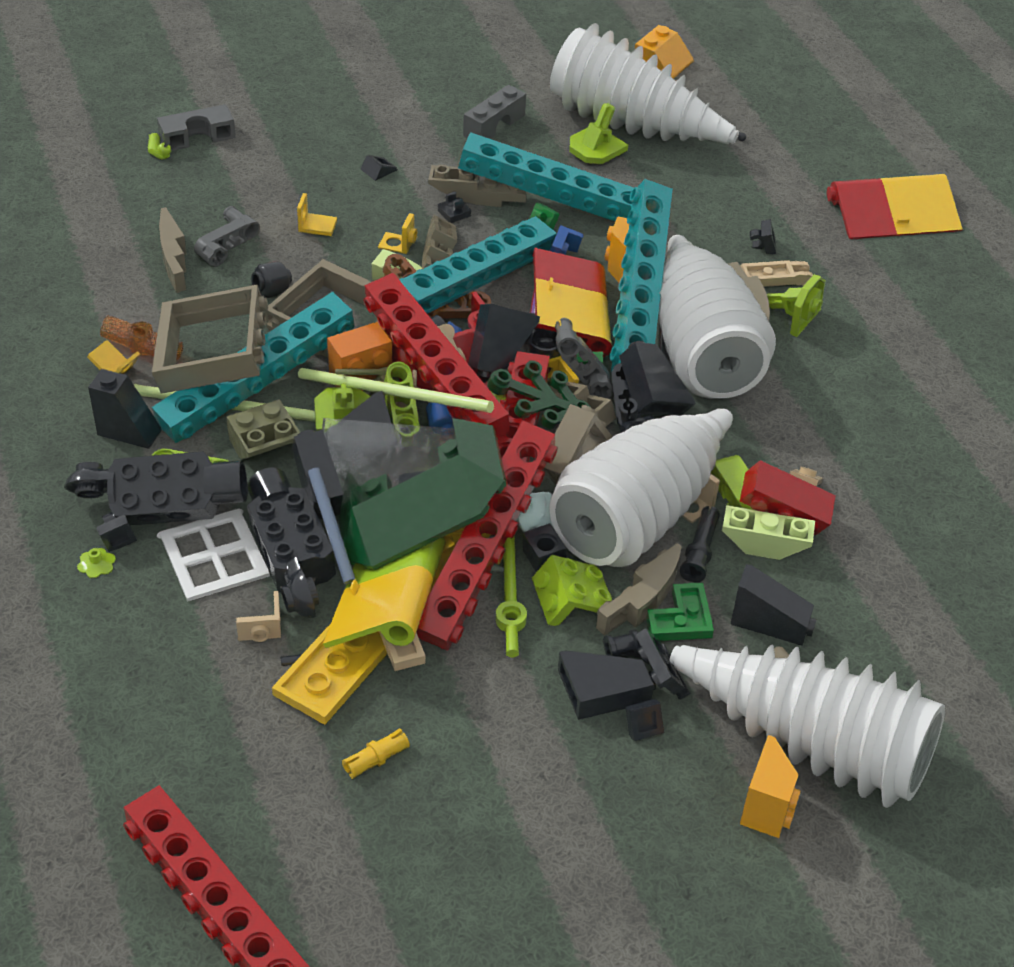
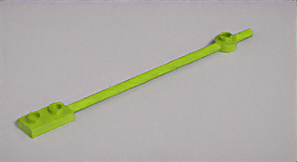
M492 393L495 396V398L499 401V403L501 399H506V397H503V395H496ZM515 536L512 539L507 538L503 546L506 548L503 556L505 602L497 607L495 620L496 625L506 632V655L510 658L519 655L518 631L525 627L527 621L526 608L517 602Z

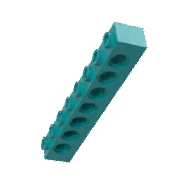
M471 132L464 145L458 169L615 222L617 217L627 218L631 210L630 194L634 187Z
M644 179L638 187H634L630 194L632 206L627 217L629 230L624 240L626 254L621 263V267L624 270L618 287L621 294L616 306V314H618L617 323L613 329L615 342L610 353V360L612 361L611 372L614 366L621 363L619 355L631 343L643 341L644 343L655 344L660 291L662 288L673 189Z
M535 216L399 280L428 314L534 261V248L550 251L557 233Z
M329 293L265 334L266 344L262 346L264 363L260 365L259 376L178 390L151 407L155 419L161 426V429L175 443L191 437L196 431L214 422L228 410L237 407L251 395L260 392L274 380L283 377L285 373L297 365L303 364L320 350L326 349L328 347V337L353 330L355 328L353 310L335 293ZM246 346L245 348H243L242 350H240L239 352H245L247 346Z

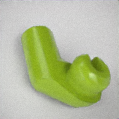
M152 133L149 135L148 153L160 160L169 158L171 152L170 145L164 147L165 143L160 144V135Z

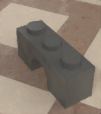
M507 85L466 112L463 118V136L468 138L471 132L491 139L496 136V128L500 120L512 125L524 117L526 93Z
M226 104L157 118L161 141L165 143L164 147L170 145L171 151L190 147L189 137L196 134H205L211 138L212 142L236 138L234 118Z

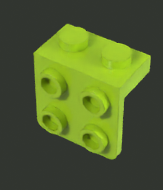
M551 555L532 577L548 625H560L575 607L598 613L599 608L605 602L612 601L601 570L593 564Z

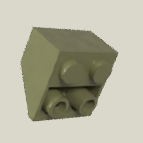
M280 399L226 416L229 440L240 459L249 458L293 443L294 436L300 433Z

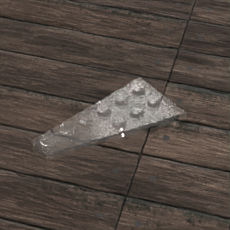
M323 418L322 430L341 488H343L348 471L360 486L368 480L377 478L385 473L392 481V487L399 484V475L425 471L440 464L437 447L450 439L456 438L455 431L451 428Z

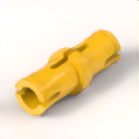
M397 729L377 742L372 740L367 743L366 748L342 760V765L347 773L351 772L349 776L351 779H354L376 765L379 767L386 763L385 760L409 748V740L401 729Z

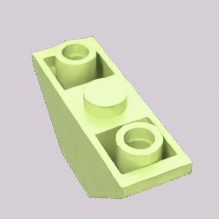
M726 505L722 531L745 554L781 560L812 547L815 521Z

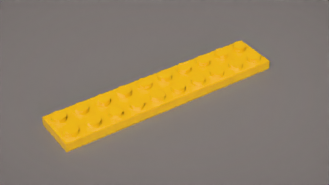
M465 527L444 536L445 547L430 592ZM483 533L481 536L489 538L491 534ZM329 625L272 687V695L326 725L388 654L379 631L325 648L323 642L330 627Z

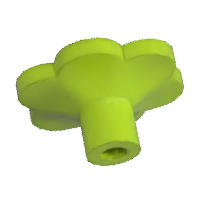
M93 548L80 556L81 562L78 564L77 569L81 573H86L89 578H97L101 574L112 572V564L116 558L114 554L107 553L103 548Z

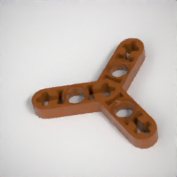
M399 254L389 255L383 266L385 276L394 273L398 279H400V276L405 278L416 272L408 260ZM472 291L454 300L460 305L459 309H452L446 304L428 313V316L431 318L439 315L442 319L468 318L471 314V293L477 292L485 304H491V299L482 291Z

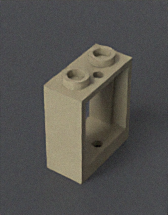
M570 404L555 432V446L558 447V451L551 464L547 462L543 469L555 485H557L561 472L567 465L578 460L583 454L593 450L599 444L612 438V435L606 428V423L600 420L597 416V411L589 406L582 405L580 408Z

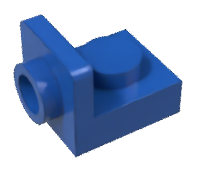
M560 225L550 251L566 255L567 250L578 252L584 235Z

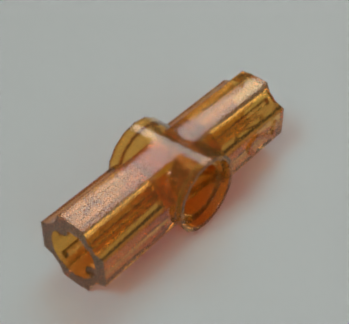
M109 315L103 320L100 329L101 337L129 347L133 354L138 351L140 356L150 355L154 357L157 333L153 332L151 324L143 321L132 324ZM180 341L178 342L176 362L181 357L183 351V342Z

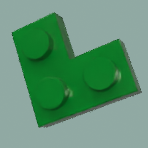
M703 583L673 584L672 596L675 608L647 609L648 629L660 641L713 638L714 628Z

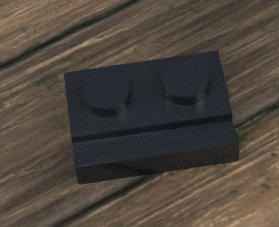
M646 628L637 633L636 637L641 645L638 648V652L647 664H651L654 671L650 674L656 685L660 689L665 687L673 695H677L678 699L685 698L691 694L680 672L674 668L673 664H670L671 655L666 646L661 644L660 640Z

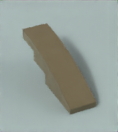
M161 208L159 229L163 261L168 278L176 293L186 290L184 277L186 272L184 255L187 254L185 237L167 208Z
M433 215L428 229L423 251L422 269L434 264L436 261L450 257L458 241L456 225L436 215Z

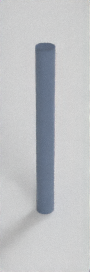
M312 468L308 471L343 583L350 584L355 580V576L320 469Z

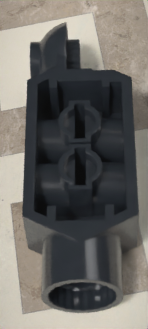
M204 451L114 459L109 469H103L101 463L81 462L76 465V471L67 478L64 484L65 490L75 493L80 498H99L104 493H107L109 508L114 516L117 518L125 515L130 525L213 519L220 504L246 502L248 496L247 473L244 462L239 460L212 463Z
M266 468L260 470L248 481V493L252 502L247 505L252 532L275 587L282 594L288 613L296 612L304 617L315 618V606L319 605L316 586L328 582L336 575L333 548L305 488L291 487L285 472L281 469Z

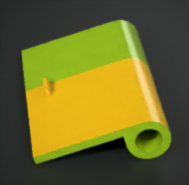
M444 537L377 570L367 569L363 564L356 563L352 569L355 580L350 584H346L323 642L325 648L378 631L383 634L388 642L394 645L405 646L410 644L414 640L445 547Z

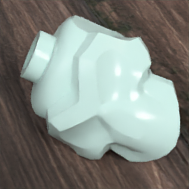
M544 491L538 493L531 492L532 501L525 514L521 512L517 519L522 531L526 532L549 523L552 525L549 511L552 493Z

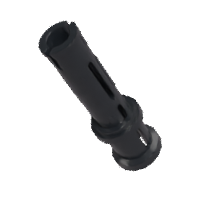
M709 506L702 509L693 543L686 547V560L680 566V575L690 582L698 583L706 578V564L711 561L712 557L710 545L720 517L719 510L713 506L709 515H707Z

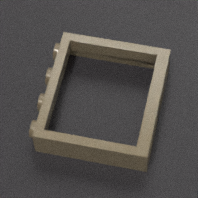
M322 259L268 305V311H265L267 328L271 331L291 318L289 316L323 286L365 305L363 301L366 297L364 285L371 283V281ZM328 347L320 350L316 355L321 354L328 358Z
M258 285L162 302L152 374L161 394L260 375V365L264 363L262 346L266 344L263 328H267L265 311H268L267 298L261 296ZM249 314L247 348L245 352L176 364L180 327Z

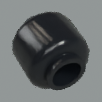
M279 261L259 264L251 275L252 285H258L261 296L272 297L284 293L292 282L290 270L286 269L285 265Z

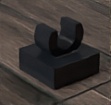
M456 192L446 194V201L438 204V212L450 223L471 217V209L463 202L462 198L456 197Z
M771 219L761 221V230L753 229L750 231V240L759 239L752 241L753 248H765L766 254H776V237Z
M110 512L102 516L104 524L96 527L108 552L137 541L125 515L116 518Z
M652 699L625 707L628 731L633 741L664 733L661 703L658 700Z

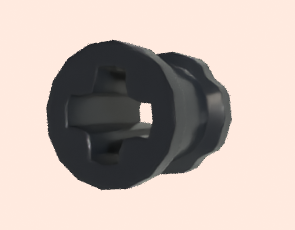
M632 629L628 634L615 637L611 635L604 636L603 645L606 655L615 657L634 655L636 658L641 657L638 652V648L641 645L636 637L638 631Z

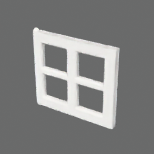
M238 508L215 515L213 519L197 520L160 531L157 534V537L161 538L187 602L270 576L269 570L242 515V509ZM232 522L240 540L215 547L208 529ZM200 532L207 550L182 557L175 538ZM246 551L253 569L228 576L221 557ZM212 560L220 579L195 587L187 568Z

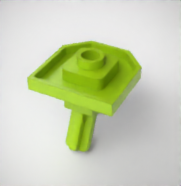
M604 103L595 123L590 122L588 128L570 136V153L585 163L603 164L628 151V144L612 135V130L608 128L615 112L613 105Z
M814 274L802 288H789L785 293L767 294L769 308L785 309L786 314L792 316L790 334L795 337L799 336L821 310L826 281L821 276Z
M342 383L340 387L326 388L314 398L316 431L323 430L325 433L370 398V396L360 389L346 387L345 383Z

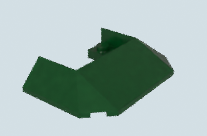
M452 418L456 438L450 439L437 447L440 464L392 487V481L386 473L377 478H372L360 486L348 471L342 488L344 495L339 512L340 533L350 564L355 565L359 563L363 564L367 569L377 570L483 518L490 509L488 505L490 499L495 493L501 494L507 485L496 431L493 425Z

